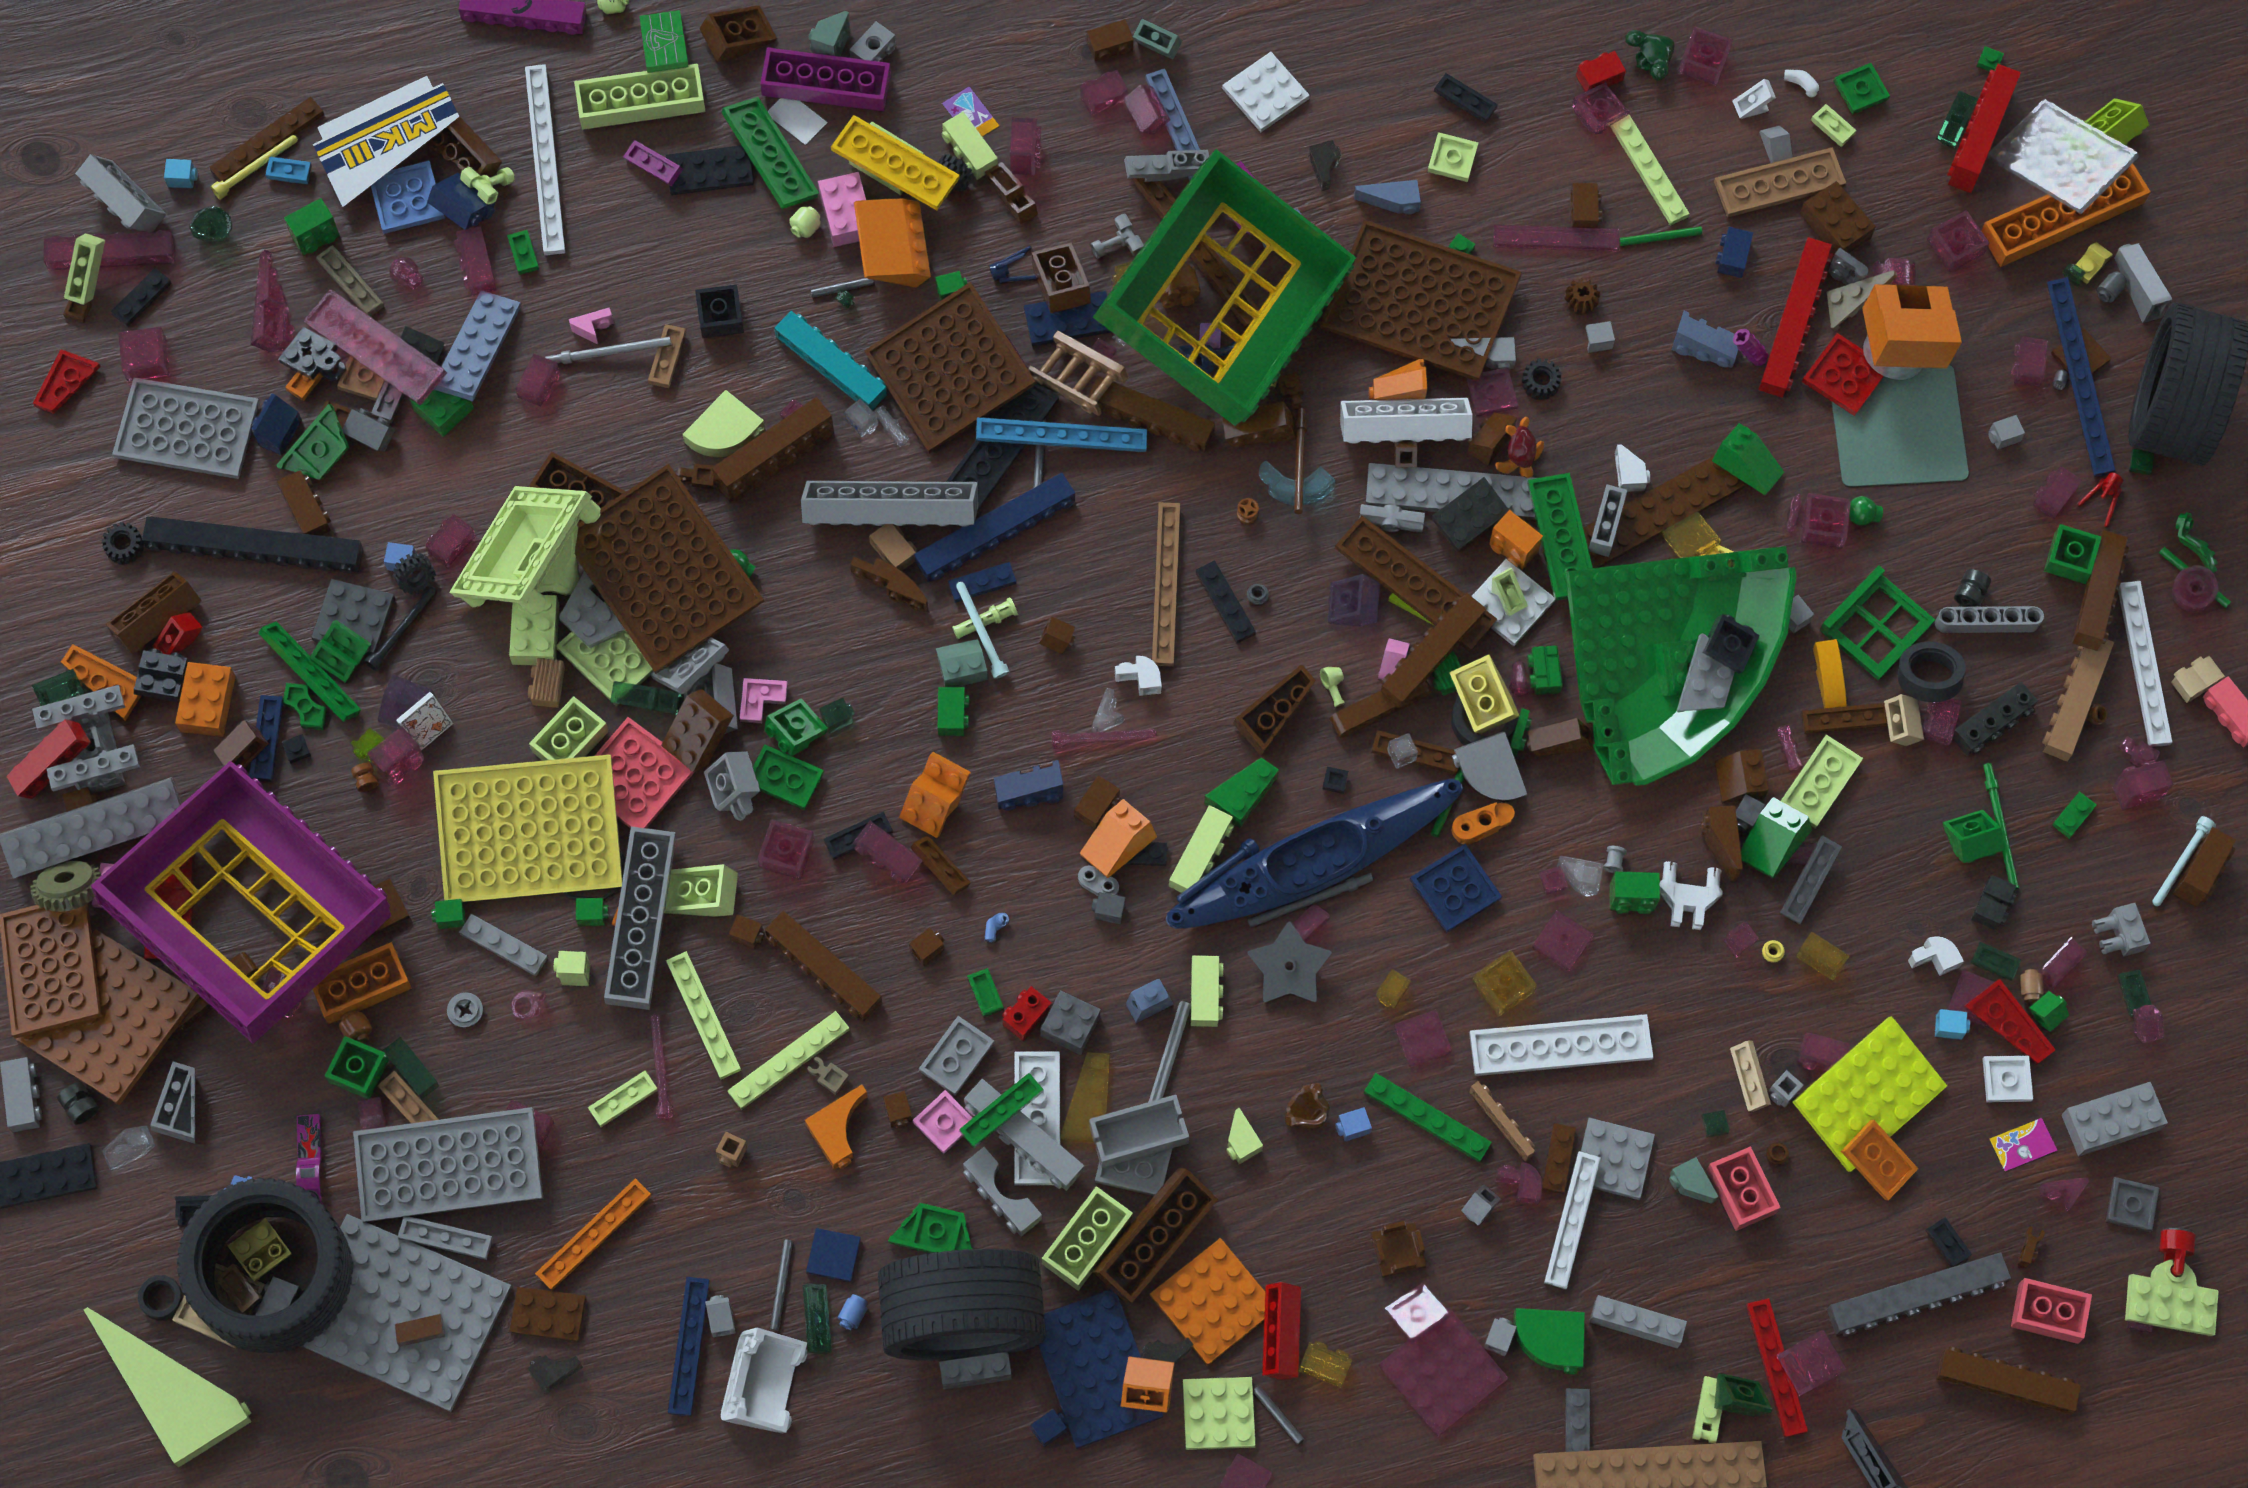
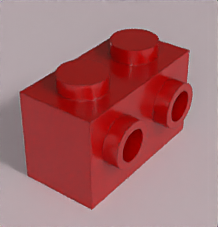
M1032 986L1027 991L1024 989L1016 999L1018 1002L1013 1007L1009 1006L1002 1015L1004 1017L1002 1019L1003 1026L1022 1041L1029 1036L1052 1008V1002Z

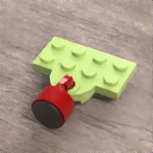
M2165 1228L2161 1231L2159 1251L2164 1253V1262L2155 1266L2151 1272V1278L2134 1274L2129 1275L2126 1321L2207 1336L2215 1335L2218 1290L2197 1286L2194 1272L2185 1263V1256H2193L2195 1252L2196 1235L2193 1231L2182 1228Z

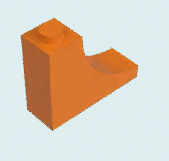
M863 1085L858 1086L805 1119L806 1127L834 1170L838 1167L842 1169L852 1162L853 1152L847 1142V1127L856 1107L868 1098L867 1091Z

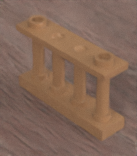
M1057 331L1053 336L1057 349L1040 371L1030 366L1028 368L1030 374L1038 384L1044 385L1080 405L1087 413L1091 414L1093 412L1100 416L1101 410L1097 403L1113 381L1118 380L1123 384L1127 381L1129 377L1125 367ZM1068 353L1073 356L1057 379L1047 375L1063 354ZM1085 362L1090 366L1073 389L1064 384L1079 363ZM1101 371L1106 374L1105 379L1090 398L1081 394L1096 372Z

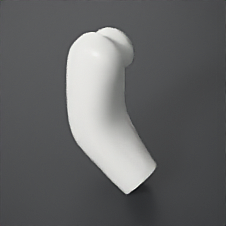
M1785 70L1784 81L1799 84L1806 90L1808 97H1815L1817 95L1819 85L1810 74L1803 70Z

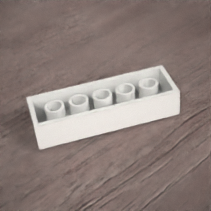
M1468 398L1341 401L1340 425L1344 442L1353 444L1360 441L1379 443L1385 440H1390L1391 442H1401L1402 440L1421 442L1424 439H1433L1434 441L1455 439L1463 441L1466 438H1472V411Z

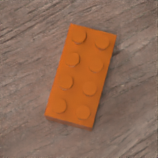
M392 942L339 964L313 988V992L329 1025L340 1020L349 1011L357 1010L359 1012L408 991L412 987Z

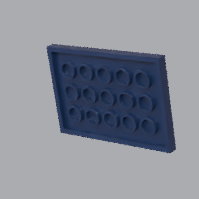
M1108 1290L1044 1313L1046 1338L1038 1346L1062 1412L1068 1422L1067 1425L1076 1449L1163 1418L1162 1412L1121 1407L1128 1357L1141 1358L1118 1295L1112 1290Z

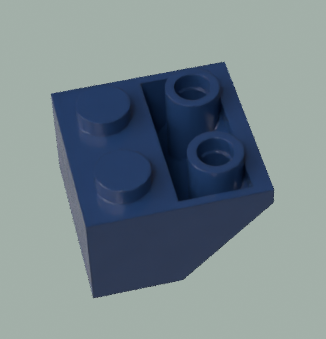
M272 393L269 399L263 402L262 411L258 417H255L251 427L260 447L282 456L302 419L296 409Z

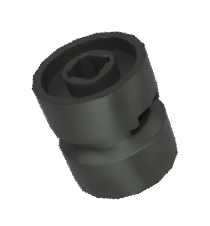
M1966 570L1961 580V585H1959L1954 595V600L1963 607H1980L1984 599L1983 594H1986L1992 582L1990 577L1979 570Z
M82 1082L66 1087L57 1096V1100L64 1110H68L67 1114L75 1125L87 1122L100 1109L94 1099L88 1097L89 1092Z

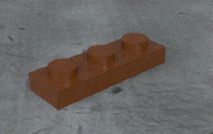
M928 835L912 844L910 847L912 851L953 895L968 888L971 883L968 878Z
M1553 1124L1541 1190L1564 1194L1576 1127Z

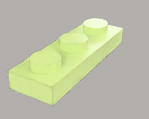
M643 1071L589 1106L588 1109L599 1126L603 1127L657 1092L658 1089L647 1072Z

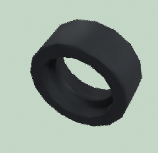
M156 1275L148 1278L138 1291V1303L141 1310L149 1318L156 1321H166L173 1318L184 1297L180 1285L173 1278L166 1275ZM158 1285L169 1286L174 1292L173 1304L164 1311L153 1310L147 1301L149 1292Z

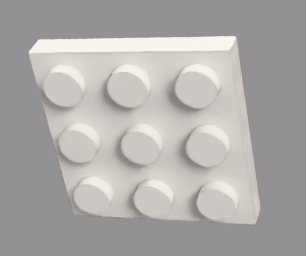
M1269 52L1222 86L1225 93L1260 132H1263L1306 102L1310 96L1272 52Z
M1507 559L1472 595L1490 614L1497 618L1496 623L1491 629L1512 646H1515L1555 602L1554 597ZM1509 568L1513 569L1528 605L1511 616L1506 614L1499 596L1491 591L1492 578Z

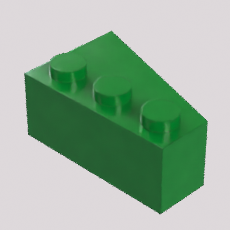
M1259 758L1206 794L1204 804L1232 816V823L1240 828L1278 779L1279 769L1263 758Z

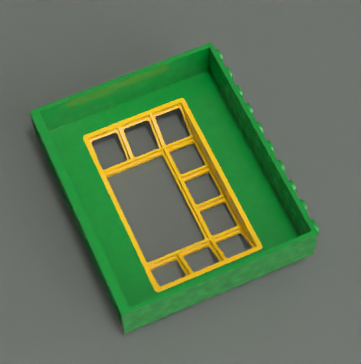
M1215 149L1201 164L1093 318L1236 426L1241 421L1244 423L1250 415L1252 416L1256 412L1260 400H1263L1270 390L1268 388L1278 380L1281 375L1279 372L1291 361L1290 356L1299 349L1303 337L1305 338L1310 333L1312 324L1318 321L1323 314V308L1327 307L1334 298L1332 296L1334 292H1337L1343 285L1345 276H1348L1355 266L1352 263L1356 257ZM1222 212L1241 225V229L1226 248H1223L1206 234ZM1247 231L1266 245L1264 251L1250 268L1231 254ZM1203 241L1242 271L1245 276L1200 341H1197L1154 306L1198 243ZM1271 251H1275L1291 264V267L1276 287L1256 273ZM1250 279L1270 293L1259 311L1239 297ZM1233 304H1236L1253 317V320L1242 336L1222 322V319ZM1149 314L1168 327L1163 340L1143 325ZM1216 328L1236 342L1225 360H1222L1205 347L1206 342ZM1174 333L1194 348L1188 359L1168 344ZM1199 353H1202L1219 367L1214 378L1194 364Z

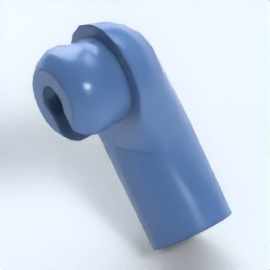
M998 913L987 920L986 942L996 941V932L1009 922V916L1006 913Z

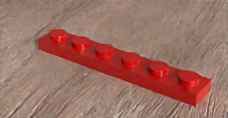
M1770 1299L1747 1303L1746 1308L1784 1438L1807 1433L1808 1429Z

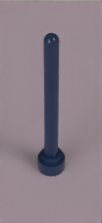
M1250 838L1241 843L1237 853L1179 894L1177 901L1184 903L1243 858H1250L1259 853L1257 843Z

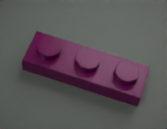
M634 140L623 156L626 161L670 186L674 184L683 171L676 163Z

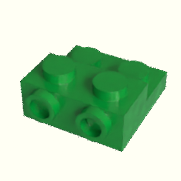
M802 698L768 715L765 722L766 734L770 738L774 737L778 741L780 750L783 753L788 752L790 756L808 748L811 741L826 734L828 727Z

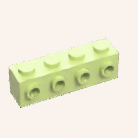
M1210 805L1208 806L1169 879V887L1182 893L1203 878L1205 873L1211 872L1214 866V862H1212L1214 856H1219L1223 850L1224 844L1222 841L1225 836L1229 837L1233 831L1232 816Z

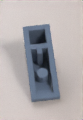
M1417 180L1355 186V200L1398 214L1405 213L1409 215L1419 212L1421 200Z

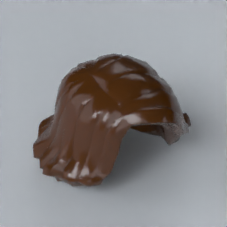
M1320 1083L1303 1085L1300 1090H1296L1291 1101L1287 1104L1285 1112V1124L1287 1126H1297L1313 1130L1320 1128L1326 1123L1330 1106L1322 1094L1323 1089Z

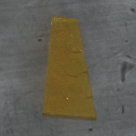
M1087 1052L1060 1135L1061 1141L1094 1142L1089 1128V1119L1106 1114L1110 1054Z

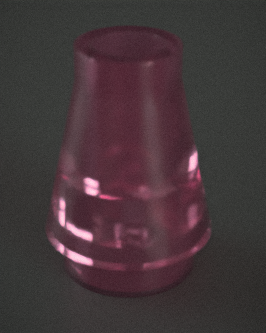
M1515 662L1512 664L1509 689L1513 695H1526L1531 685L1525 669V663Z

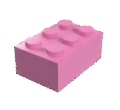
M859 172L818 181L819 193L833 246L837 247L858 242L859 235L854 202L866 200Z

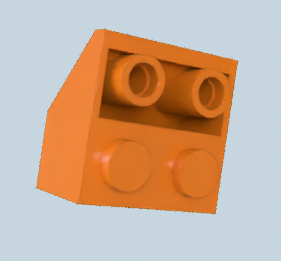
M1129 1356L1123 1382L1121 1407L1167 1412L1170 1407L1175 1362Z

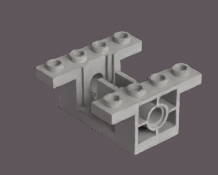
M119 685L32 709L38 731L57 727L60 722L67 719L80 723L91 742L72 762L46 768L52 791L75 785L78 790L89 787L92 793L102 792L126 785L123 772L140 767L134 744L118 749L116 747L108 712L125 708ZM92 745L96 746L94 751H88Z

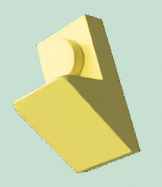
M2096 242L2088 247L2085 255L2072 268L2071 273L2088 284L2113 254Z

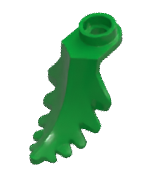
M2189 512L2185 514L2180 513L2176 522V529L2179 530V542L2194 551L2202 560L2206 569V581L2210 584L2215 577L2214 572L2217 571L2215 565L2218 562L2213 558L2215 552L2208 548L2209 544L2188 534L2194 524L2192 514Z

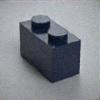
M1728 227L1727 233H1722L1719 246H1723V250L1718 252L1715 264L1719 265L1718 273L1742 278L1753 232Z

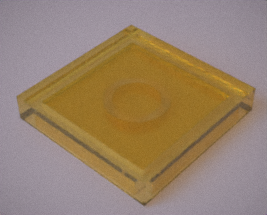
M1698 511L1661 532V535L1680 558L1700 556L1721 544V539Z

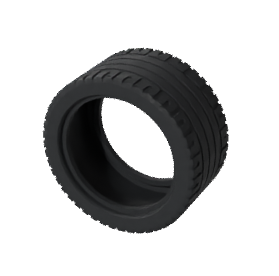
M2178 302L2170 305L2156 331L2137 387L2129 424L2128 441L2131 447L2199 466H2204L2210 461L2225 432L2242 382L2248 356L2247 321Z
M257 1178V1180L248 1179L245 1182H236L237 1184H231L226 1189L219 1190L216 1195L213 1194L209 1197V1200L204 1202L199 1210L195 1211L193 1218H190L188 1222L189 1225L183 1231L184 1235L180 1240L181 1245L178 1247L179 1257H177V1273L180 1276L178 1279L182 1286V1292L194 1312L216 1335L224 1341L226 1340L227 1343L235 1345L242 1350L246 1349V1351H256L257 1353L285 1352L287 1349L288 1351L293 1350L295 1347H301L305 1345L304 1343H309L314 1340V1337L321 1335L324 1329L327 1330L331 1326L330 1323L336 1320L337 1314L342 1311V1306L346 1303L347 1294H349L351 1289L350 1284H352L351 1274H353V1267L351 1264H353L350 1255V1247L343 1231L325 1206L312 1193L305 1191L304 1188L296 1186L294 1183H287L285 1180H275L274 1178ZM269 1217L292 1219L311 1229L318 1248L317 1268L309 1287L298 1300L283 1310L262 1316L239 1314L221 1304L215 1289V1265L224 1244L236 1231L253 1221Z
M1008 1249L942 1251L900 1259L883 1266L878 1272L883 1351L888 1356L917 1361H949L1002 1352L1010 1354L1023 1351L1041 1344L1046 1338L1040 1260L1031 1253Z

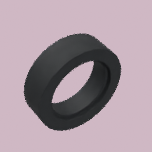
M1921 642L1910 646L1901 655L1898 682L1901 688L1915 699L1924 702H1943L1955 697L1961 691L1966 665L1962 656L1952 647L1938 642ZM1920 662H1936L1946 666L1951 671L1952 677L1944 682H1926L1917 678L1912 673L1911 668Z
M1458 696L1451 716L1452 729L1457 739L1463 745H1467L1489 737L1477 735L1467 727L1463 716L1465 708L1460 696ZM1518 718L1505 723L1503 729L1498 732H1505L1508 742L1515 732Z

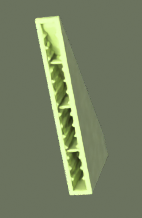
M88 1307L84 1309L177 1467L184 1465L251 1423L248 1416L251 1414V1411L245 1402L240 1403L235 1397Z

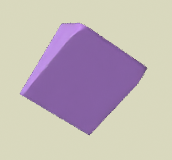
M1211 323L1200 324L1199 341ZM1215 329L1206 342V346L1210 345L1213 349H1220V329Z

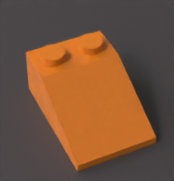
M1123 799L1106 813L1081 850L1080 855L1106 878H1109L1157 838L1151 822Z

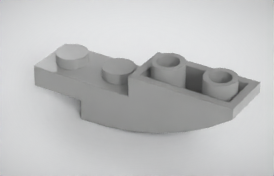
M1208 150L1168 151L1166 155L1126 156L1124 162L1127 178H1145V182L1192 176L1209 157Z

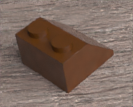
M1493 413L1490 418L1486 417L1480 425L1481 430L1477 434L1474 432L1472 438H1469L1467 442L1469 444L1468 453L1489 466L1512 437L1506 433V426H1515L1517 418L1500 413Z
M1762 749L1739 751L1714 762L1722 803L1742 801L1745 794L1754 799H1764L1769 788Z

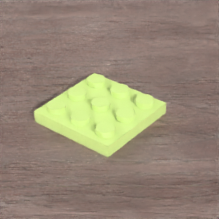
M1252 1377L1183 1379L1186 1450L1255 1447Z

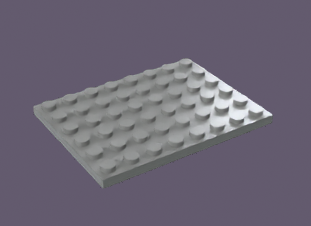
M347 1214L340 1227L347 1239L353 1264H351L353 1267V1274H351L352 1284H350L351 1289L349 1294H347V1301L343 1304L342 1311L337 1314L336 1320L330 1323L331 1326L327 1330L324 1329L323 1333L318 1337H314V1340L304 1343L305 1345L302 1347L452 1412L512 1286L411 1241L399 1239L395 1234L367 1222H362V1220ZM441 1314L445 1337L401 1347L398 1346L395 1324Z

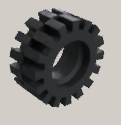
M944 154L938 161L941 165L959 174L960 179L953 187V190L964 191L974 177L971 168H967L968 165L966 163L963 164L961 159L958 160L957 157H952L950 154Z
M1539 358L1536 363L1533 360L1530 362V365L1527 364L1522 377V387L1524 390L1527 389V395L1532 393V398L1535 399L1536 396H1539V400H1542L1543 396L1549 399L1550 395L1552 397L1555 395L1560 386L1561 371L1559 372L1558 366L1554 367L1555 363L1553 361L1549 364L1547 363L1548 359H1544V362H1541V358ZM1537 373H1544L1549 377L1550 381L1546 385H1539L1535 383L1533 377Z
M120 522V526H117L116 523L113 524V529L108 527V533L104 532V539L101 542L108 558L114 563L117 561L118 564H122V561L125 564H130V559L133 562L136 561L135 556L140 557V551L144 549L142 536L135 526L132 527L130 523L125 525L124 522ZM128 537L131 539V544L128 548L124 550L115 548V542L119 538Z
M413 553V557L408 554L406 555L407 559L404 560L403 557L399 559L401 563L395 564L396 568L393 569V576L404 593L408 592L413 595L414 591L416 594H420L419 590L422 589L425 592L426 586L429 588L432 586L431 582L435 581L434 576H436V573L428 557H424L421 553L419 556L417 553ZM421 570L415 577L408 578L412 572Z

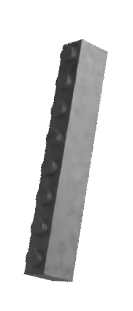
M1997 1253L1832 1304L1827 1308V1312L1835 1334L1843 1333L1845 1337L1855 1334L1857 1332L1856 1329L1862 1327L1865 1330L1878 1326V1322L1886 1320V1323H1891L1899 1320V1316L1907 1314L1908 1317L1921 1313L1920 1309L1928 1307L1929 1310H1934L1941 1307L1942 1303L1950 1301L1952 1304L1963 1300V1296L1969 1294L1972 1297L1979 1296L1985 1293V1289L1991 1287L1993 1291L2004 1288L2006 1286L2005 1283L2011 1277L2002 1253Z

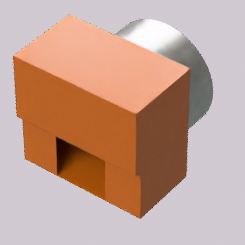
M1875 284L1862 308L1868 334L1863 345L1864 356L1869 365L1885 377L1904 380L1914 377L1922 368L1947 369L1962 343L1948 287Z

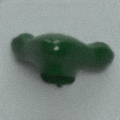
M1638 30L1629 31L1625 35L1626 43L1628 46L1640 48L1636 54V67L1646 71L1651 69L1650 74L1656 81L1665 79L1668 75L1669 62L1674 52V41L1666 36L1645 34Z

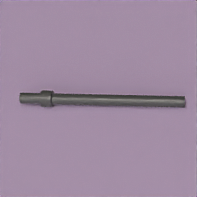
M1371 873L1355 879L1354 877L1346 879L1345 883L1247 919L1248 924L1251 928L1343 892L1355 891L1359 886L1372 882L1373 877Z

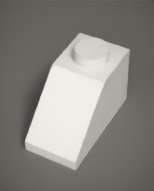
M1617 445L1615 461L1619 488L1626 489L1627 492L1645 491L1647 483H1650V472L1646 470L1645 463L1623 445Z

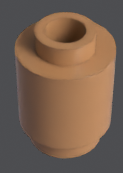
M2035 969L2025 970V973L2020 975L2021 997L2024 998L2025 1003L2034 1004L2044 995L2043 974L2038 973V970Z

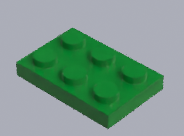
M765 744L753 766L761 792L802 810H806L824 774V770Z

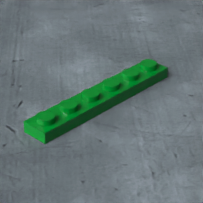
M277 621L260 628L258 634L343 722L359 715L362 709L316 662L310 659V655Z
M1377 1073L1374 1074L1364 1090V1094L1479 1163L1492 1143Z

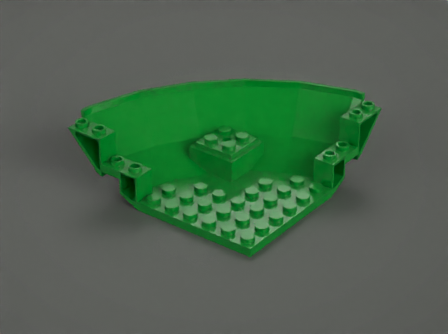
M1786 546L1565 572L1580 703L1586 723H1593L1595 741L1593 747L1612 785L1631 782L1635 786L1649 784L1698 760L1737 725L1767 683L1788 634L1797 577L1796 568L1788 567ZM1729 560L1732 561V566H1731V567L1728 566V561H1729ZM1722 614L1730 615L1735 618L1736 622L1751 627L1755 633L1760 635L1744 671L1740 674L1734 672L1723 708L1677 712L1689 671L1687 665L1692 661L1698 637L1702 633L1708 637L1717 617ZM1607 728L1610 731V734L1608 736L1605 735V730Z

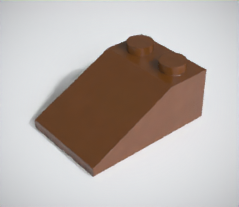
M760 5L708 14L699 28L717 62L738 58L777 40Z
M1735 806L1709 807L1706 815H1703V822H1700V833L1704 835L1705 843L1730 881L1736 882L1743 869Z

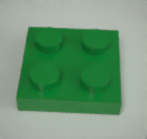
M1872 63L1839 75L1833 81L1852 115L1885 102L1890 98Z

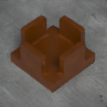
M1405 1221L1384 1225L1382 1230L1371 1232L1382 1278L1426 1268L1425 1248L1420 1230H1417L1415 1222L1406 1224Z

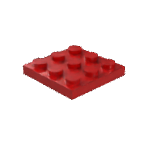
M1837 333L1804 376L1802 382L1853 416H1856L1884 376L1876 372L1869 365L1864 356L1863 349Z

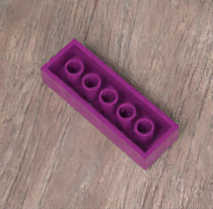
M767 47L760 83L762 96L885 112L891 70L890 63Z

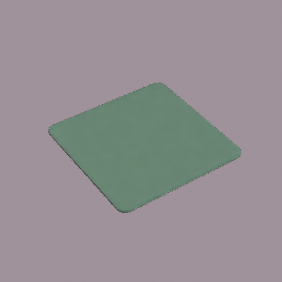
M1949 365L1947 369L1922 368L1917 375L1904 380L1891 379L1884 376L1856 416H1853L1832 402L1842 482L1846 486L1858 487L1963 481L1968 477L1969 471L1955 373L1952 366Z

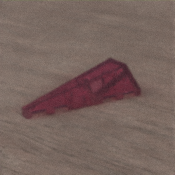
M265 249L260 254L250 345L266 352L285 351L294 339L293 332L295 328L294 325H290L287 316L289 309L281 284L277 283L275 277L277 270L271 264L270 257L272 253Z

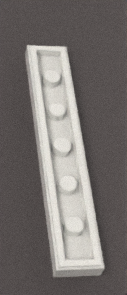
M1578 1152L1545 1277V1284L1567 1289L1601 1157Z

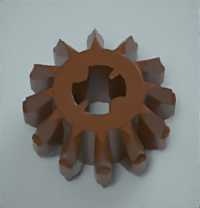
M1580 278L1578 283L1573 280L1570 286L1566 287L1564 300L1568 302V308L1574 307V313L1581 310L1584 315L1586 310L1592 312L1594 306L1599 304L1600 291H1597V284L1590 285V279L1584 282Z

